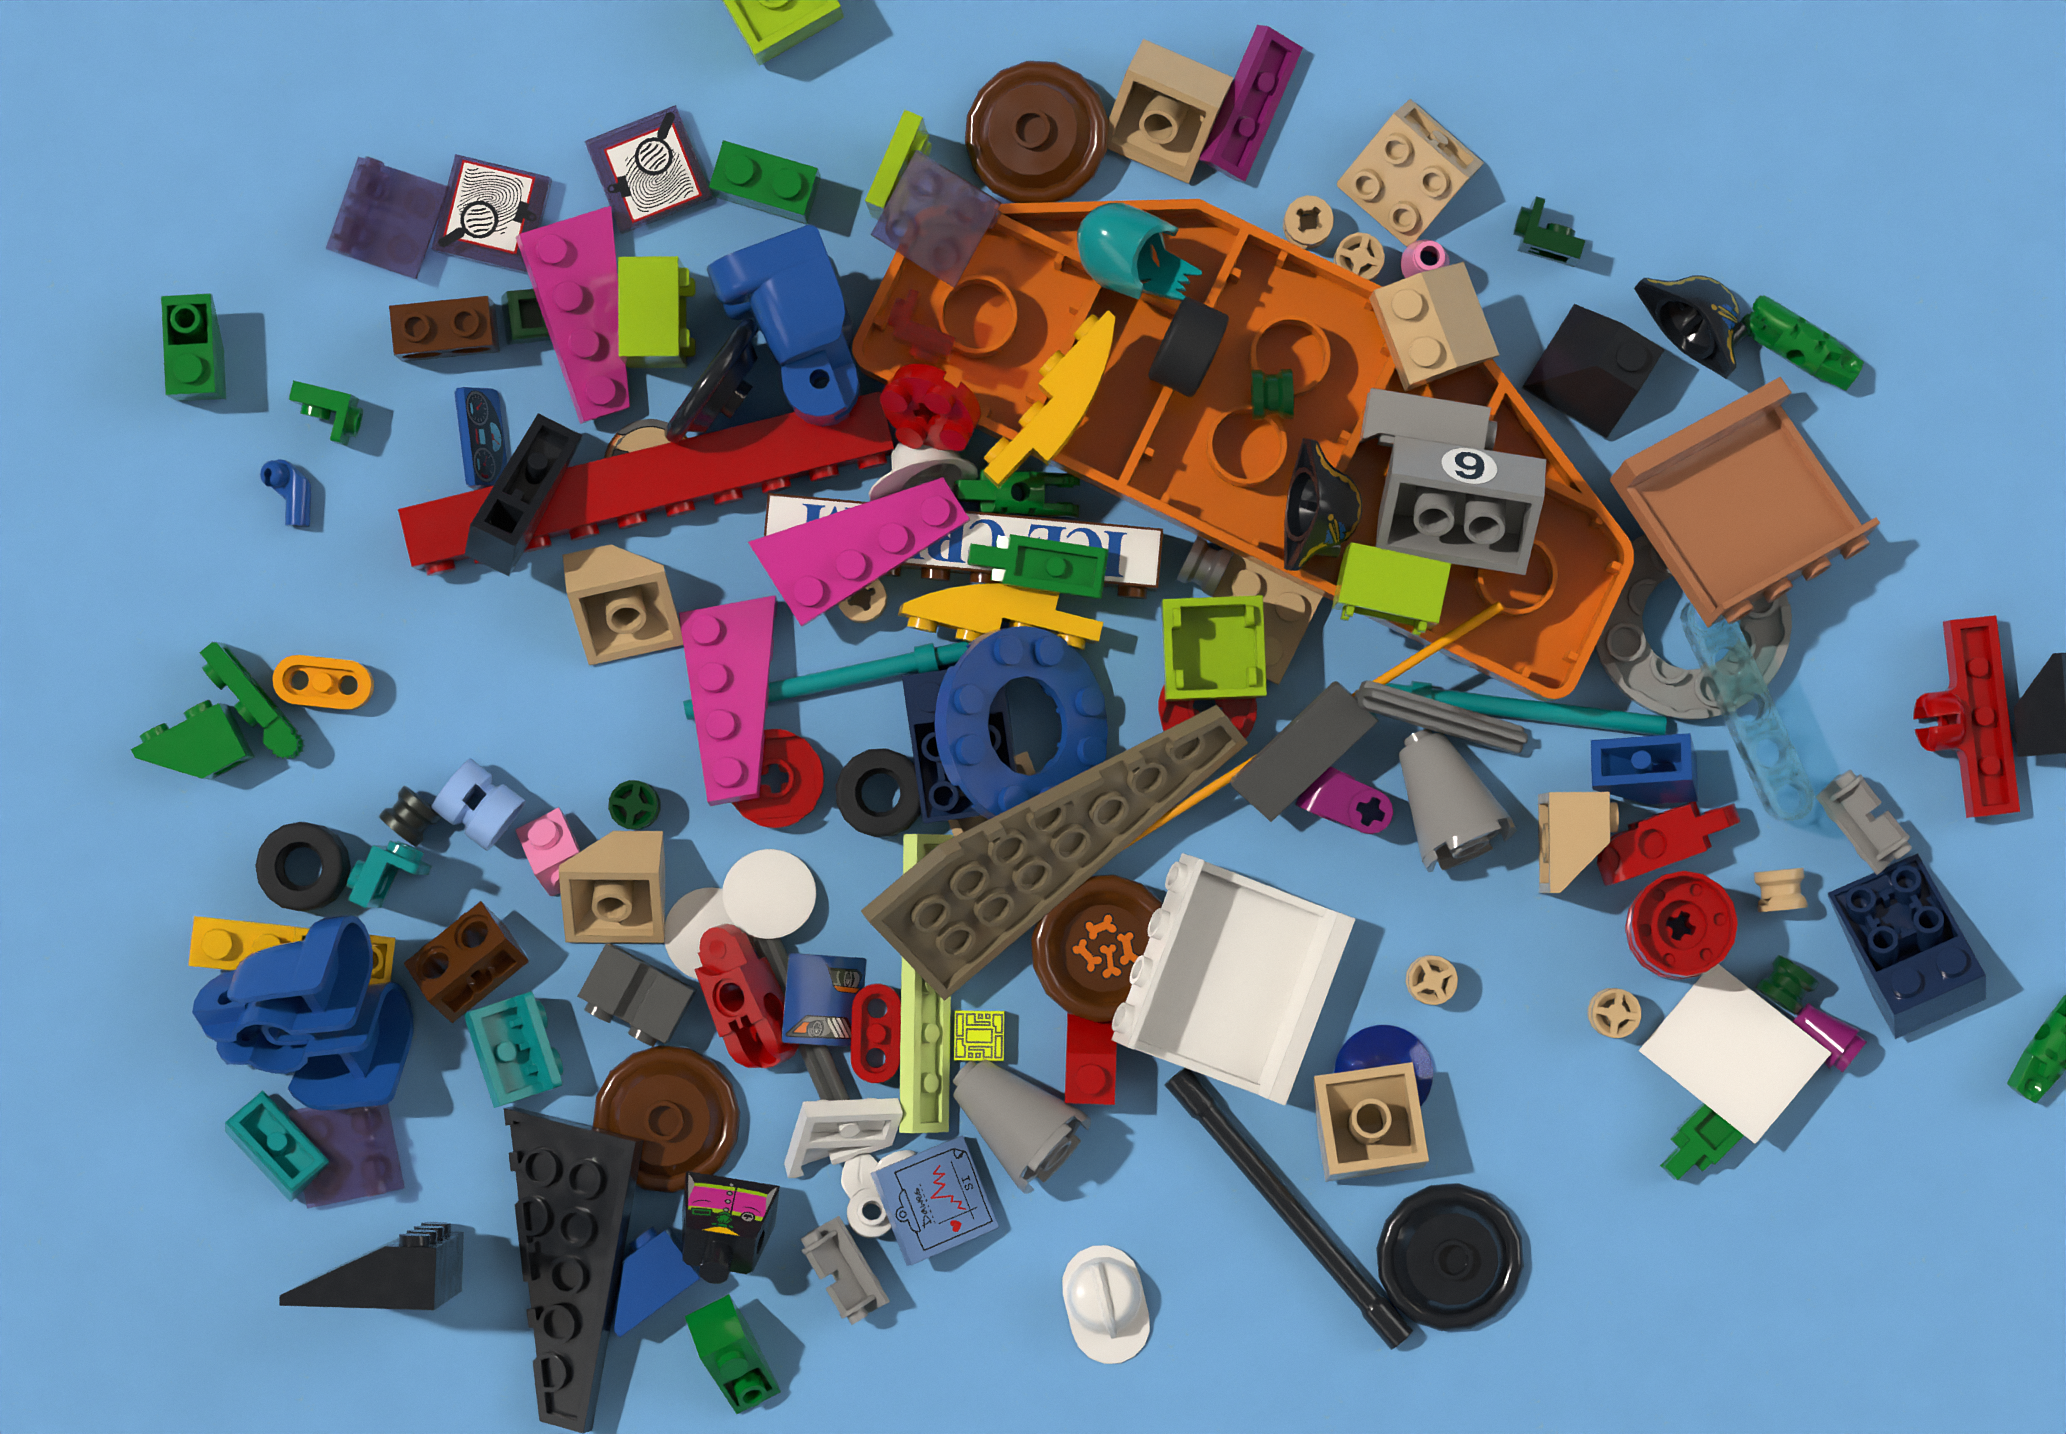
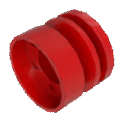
M1679 871L1662 875L1638 893L1628 909L1625 933L1629 949L1642 967L1658 977L1683 980L1697 977L1725 959L1735 943L1738 920L1734 903L1720 884L1704 874ZM1679 915H1682L1686 918L1684 926L1691 929L1690 935L1684 934L1678 940H1675L1671 937L1673 929L1666 926L1667 920L1673 921Z

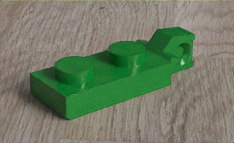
M1010 534L1009 537L997 535L995 547L970 543L967 565L992 569L991 580L1003 582L1002 585L1102 599L1109 549Z
M1702 1103L1677 1128L1678 1131L1670 1139L1677 1148L1660 1166L1674 1180H1679L1694 1164L1701 1171H1704L1710 1164L1715 1165L1744 1135L1706 1104Z

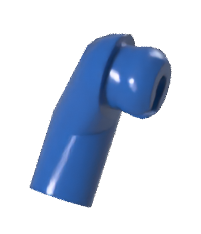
M282 459L267 461L261 468L260 477L266 486H271L286 500L285 526L310 527L311 483L309 479L291 462Z

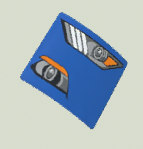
M790 953L787 969L782 1042L851 1046L852 1004L856 994L864 988L866 959Z

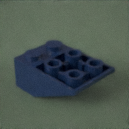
M948 669L902 676L923 824L982 816L971 808L973 803L967 798L959 785L952 786L938 753L935 735V710L939 689ZM1005 684L998 690L990 705L988 730L991 745L1000 761L1017 773L1011 716Z
M1918 853L1886 867L1878 875L1874 872L1828 893V898L1871 995L1895 1039L1986 1000V974Z

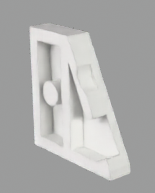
M899 1098L803 1102L784 1162L788 1178L803 1176L802 1165L828 1156L832 1165L851 1160L858 1154L871 1153L892 1146L903 1115Z

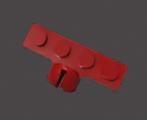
M1997 616L1943 621L1950 680L1949 686L1945 691L1925 693L1916 700L1913 720L1937 717L1938 726L1914 729L1917 740L1927 751L1953 750L1957 753L1960 762L1966 818L2020 812Z

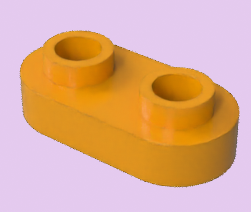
M292 655L279 662L274 670L272 679L274 690L282 700L303 706L355 710L364 706L370 700L374 691V680L370 671L358 662L344 659ZM304 671L309 678L308 685L302 690H297L292 683L293 677L297 672ZM353 676L358 683L357 690L351 695H346L341 688L342 681L346 677Z

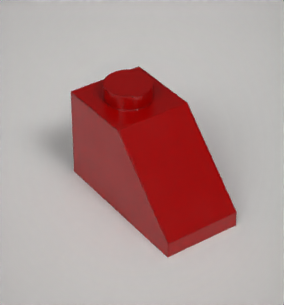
M1067 1013L1065 1103L1115 1105L1117 1042L1111 1040L1115 1032L1112 1029L1113 1021L1093 1022Z

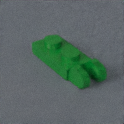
M212 641L199 652L207 661V664L202 669L209 679L220 690L228 686L239 699L234 707L243 719L253 728L258 723L264 728L263 743L269 750H273L272 754H276L277 758L282 757V759H290L291 757L295 759L296 756H300L305 746L303 745L305 740L301 738L302 735L297 734L298 730L225 643Z

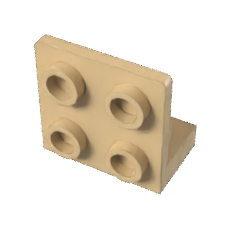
M1409 99L1393 113L1337 181V186L1401 243L1408 247L1422 235L1455 194L1481 168L1484 162L1415 102Z

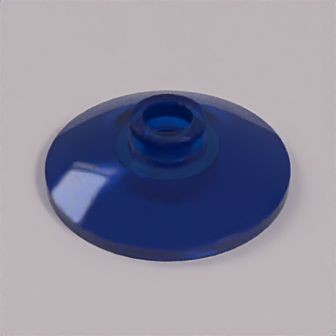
M1373 1025L1353 1034L1341 1047L1334 1066V1073L1383 1065L1389 1066L1413 1062L1420 1107L1426 1101L1433 1081L1432 1062L1424 1045L1412 1033L1393 1025Z

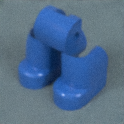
M813 225L800 227L725 255L708 265L707 272L716 297L721 302L727 317L733 320L756 318L767 345L781 368L783 390L796 415L807 423L822 427L838 424L850 417L849 413L856 405L860 392L858 373L850 354L853 341L852 321L818 228ZM820 380L829 381L828 385L822 389L814 388Z
M352 915L321 919L310 927L305 940L275 945L248 955L239 963L236 970L223 973L209 981L195 998L192 1010L205 1035L217 1042L216 1050L227 1065L249 1064L258 1070L275 1074L295 1072L288 1086L289 1092L303 1105L320 1111L378 1106L391 1102L397 1091L414 1032L411 1003L405 990L398 983L394 982L369 985L373 969L371 940L363 922L358 917Z

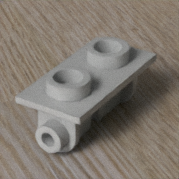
M1851 769L1842 775L1839 774L1815 796L1824 807L1827 816L1838 825L1855 847L1857 854L1868 863L1876 875L1880 874L1895 858L1896 860L1901 858L1912 849V846L1907 841L1910 838L1909 834L1903 830L1889 811H1886L1877 818L1872 815L1870 811L1878 807L1882 802L1861 774L1856 776Z
M840 1216L815 1228L800 1239L805 1246L801 1251L806 1255L819 1279L821 1280L829 1274H832L836 1282L825 1289L840 1312L839 1315L842 1319L847 1317L851 1325L869 1315L868 1313L890 1302L878 1278L872 1272Z

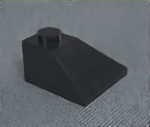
M1574 304L1522 388L1598 436L1606 439L1643 386L1665 349L1621 322Z
M2053 653L2014 707L2015 722L2013 725V736L2017 743L2018 757L2066 754V653Z

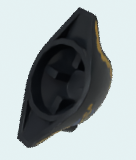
M1692 275L1675 281L1652 278L1640 280L1634 290L1664 335L1684 354L1727 379L1737 365L1733 348L1748 335L1746 326L1740 322L1739 305L1731 291L1721 282L1702 275Z
M1308 438L1302 439L1289 485L1285 510L1284 569L1290 571L1300 570L1313 555L1337 558L1341 551V543L1349 539L1355 532L1362 516V498L1357 485L1349 476L1340 472L1328 462L1316 440Z

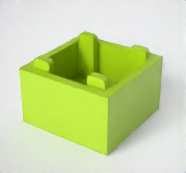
M721 0L759 66L844 18L838 0Z
M678 256L618 257L619 358L627 368H687V357H694L696 355V341L694 338H690V331L687 329V297L695 296L696 281L694 278H690L689 269L684 267Z
M1351 542L1344 549L1332 609L1342 611L1340 620L1348 621L1349 617H1353L1355 613L1413 626L1412 635L1420 636L1421 632L1425 633L1426 629H1431L1439 624L1451 563Z
M1263 595L1162 599L1165 702L1264 698L1267 696Z

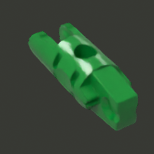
M1760 295L1753 303L1752 309L1754 312L1747 313L1740 321L1746 326L1748 336L1753 338V340L1809 375H1814L1845 391L1852 385L1863 367L1864 362L1840 344L1835 337L1765 295Z
M984 469L980 470V480L954 481L953 494L957 500L979 502V512L1079 518V505H1074L1071 502L1044 503L1045 485L1057 486L1058 488L1080 486V479L1069 473L1014 472L999 489L984 475ZM1013 485H1017L1022 491L1020 501H1016L1011 495Z
M2066 995L2062 997L2025 1048L2007 1082V1085L2015 1092L2033 1103H2037L2066 1070Z

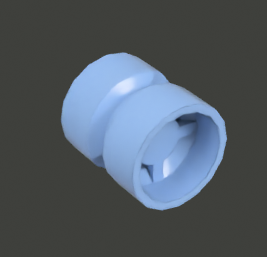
M470 758L449 779L436 797L431 809L452 825L463 823L465 825L464 834L488 851L514 822L524 807L526 800L505 784L494 786L492 784L493 775ZM477 794L483 799L473 811L469 808L468 804Z

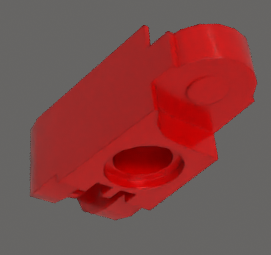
M1689 802L1627 824L1628 830L1610 836V843L1597 855V865L1604 885H1612L1707 851L1708 848L1712 847L1708 834L1721 831L1741 822L1735 803L1700 814L1696 802Z
M727 923L709 928L700 939V952H698L702 967L694 970L718 1035L723 1037L728 1053L736 1063L747 1068H768L786 1062L795 1055L799 1044L782 1042L785 996L767 957L758 959L746 932L742 933L735 925Z

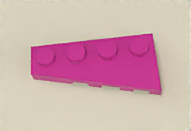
M611 206L518 234L516 240L580 424L626 410L630 407L626 365L619 358L618 274Z
M942 477L749 541L748 543L799 624L803 627L968 523L970 519Z
M776 595L679 613L707 802L710 806L759 798L765 741V715L769 699V673L774 647V621L778 605Z

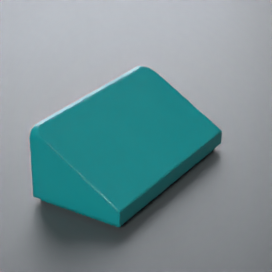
M263 1090L225 1122V1132L290 1202L299 1196L329 1164V1160Z

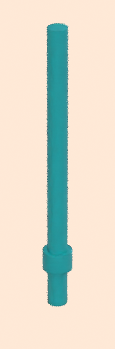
M963 641L934 647L933 643L915 646L914 652L770 682L768 684V703L919 671V673L939 671L940 666L957 663L968 649L966 645L969 643ZM692 699L683 701L687 720L695 719Z
M1412 681L1411 685L1385 684L1386 686L1480 714L1650 735H1665L1666 716L1432 688V683Z

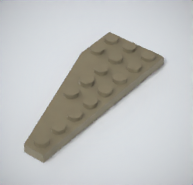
M1215 705L939 844L864 907L861 912L868 922L945 1001L1239 752L1248 742L1223 711Z

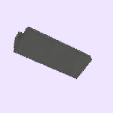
M1334 681L1231 778V785L1272 822L1378 722L1377 716L1373 712L1360 709L1355 696L1338 681Z

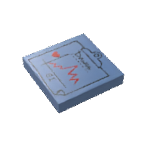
M963 1135L870 1173L907 1266L916 1264L999 1228Z

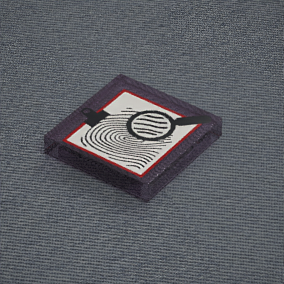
M676 105L584 141L621 234L713 199Z
M455 154L431 249L434 252L528 274L516 236L541 227L552 178Z

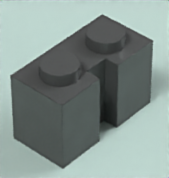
M607 943L577 997L588 1002L584 1008L586 1012L607 1023H611L614 1016L626 1021L631 1025L628 1031L629 1035L654 1047L657 1040L664 1044L670 1042L697 989L612 943Z

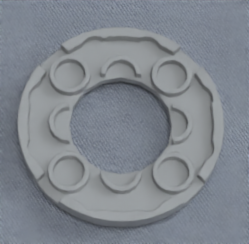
M1646 534L1632 541L1631 544L1634 550L1633 568L1595 646L1601 665L1609 678L1634 703L1646 710L1669 718L1682 720L1706 719L1723 715L1750 702L1775 677L1787 653L1792 629L1791 606L1788 604L1787 595L1784 594L1770 603L1764 597L1752 603L1754 610L1739 620V627L1733 646L1716 663L1707 668L1692 670L1669 665L1653 652L1647 642L1643 629L1642 615L1649 595L1659 583L1673 575Z

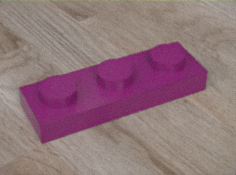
M1256 26L1200 155V161L1233 180L1246 181L1303 50L1302 46L1269 26Z

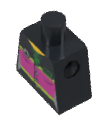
M686 1171L682 1206V1261L687 1265L700 1267L699 1274L701 1278L712 1284L725 1282L730 1272L742 1274L753 1272L775 1227L780 1186Z

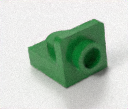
M293 380L289 400L302 405L300 414L329 421L331 412L336 413L330 441L347 446L349 437H356L360 430L363 409L357 407L359 398L348 393Z

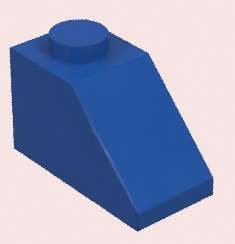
M1691 733L1591 740L1593 790L1610 792V795L1648 805L1698 801L1697 756Z
M652 1226L629 1243L635 1252L624 1260L614 1331L619 1338L701 1278L698 1266L687 1265L682 1261V1243L670 1227L658 1233L654 1226Z

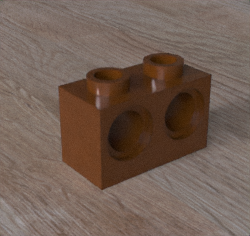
M489 296L389 306L393 353L402 362L500 352L496 306Z
M480 901L468 912L462 914L458 920L432 941L425 944L403 964L427 1001L451 1023H454L526 965L529 959L506 925Z

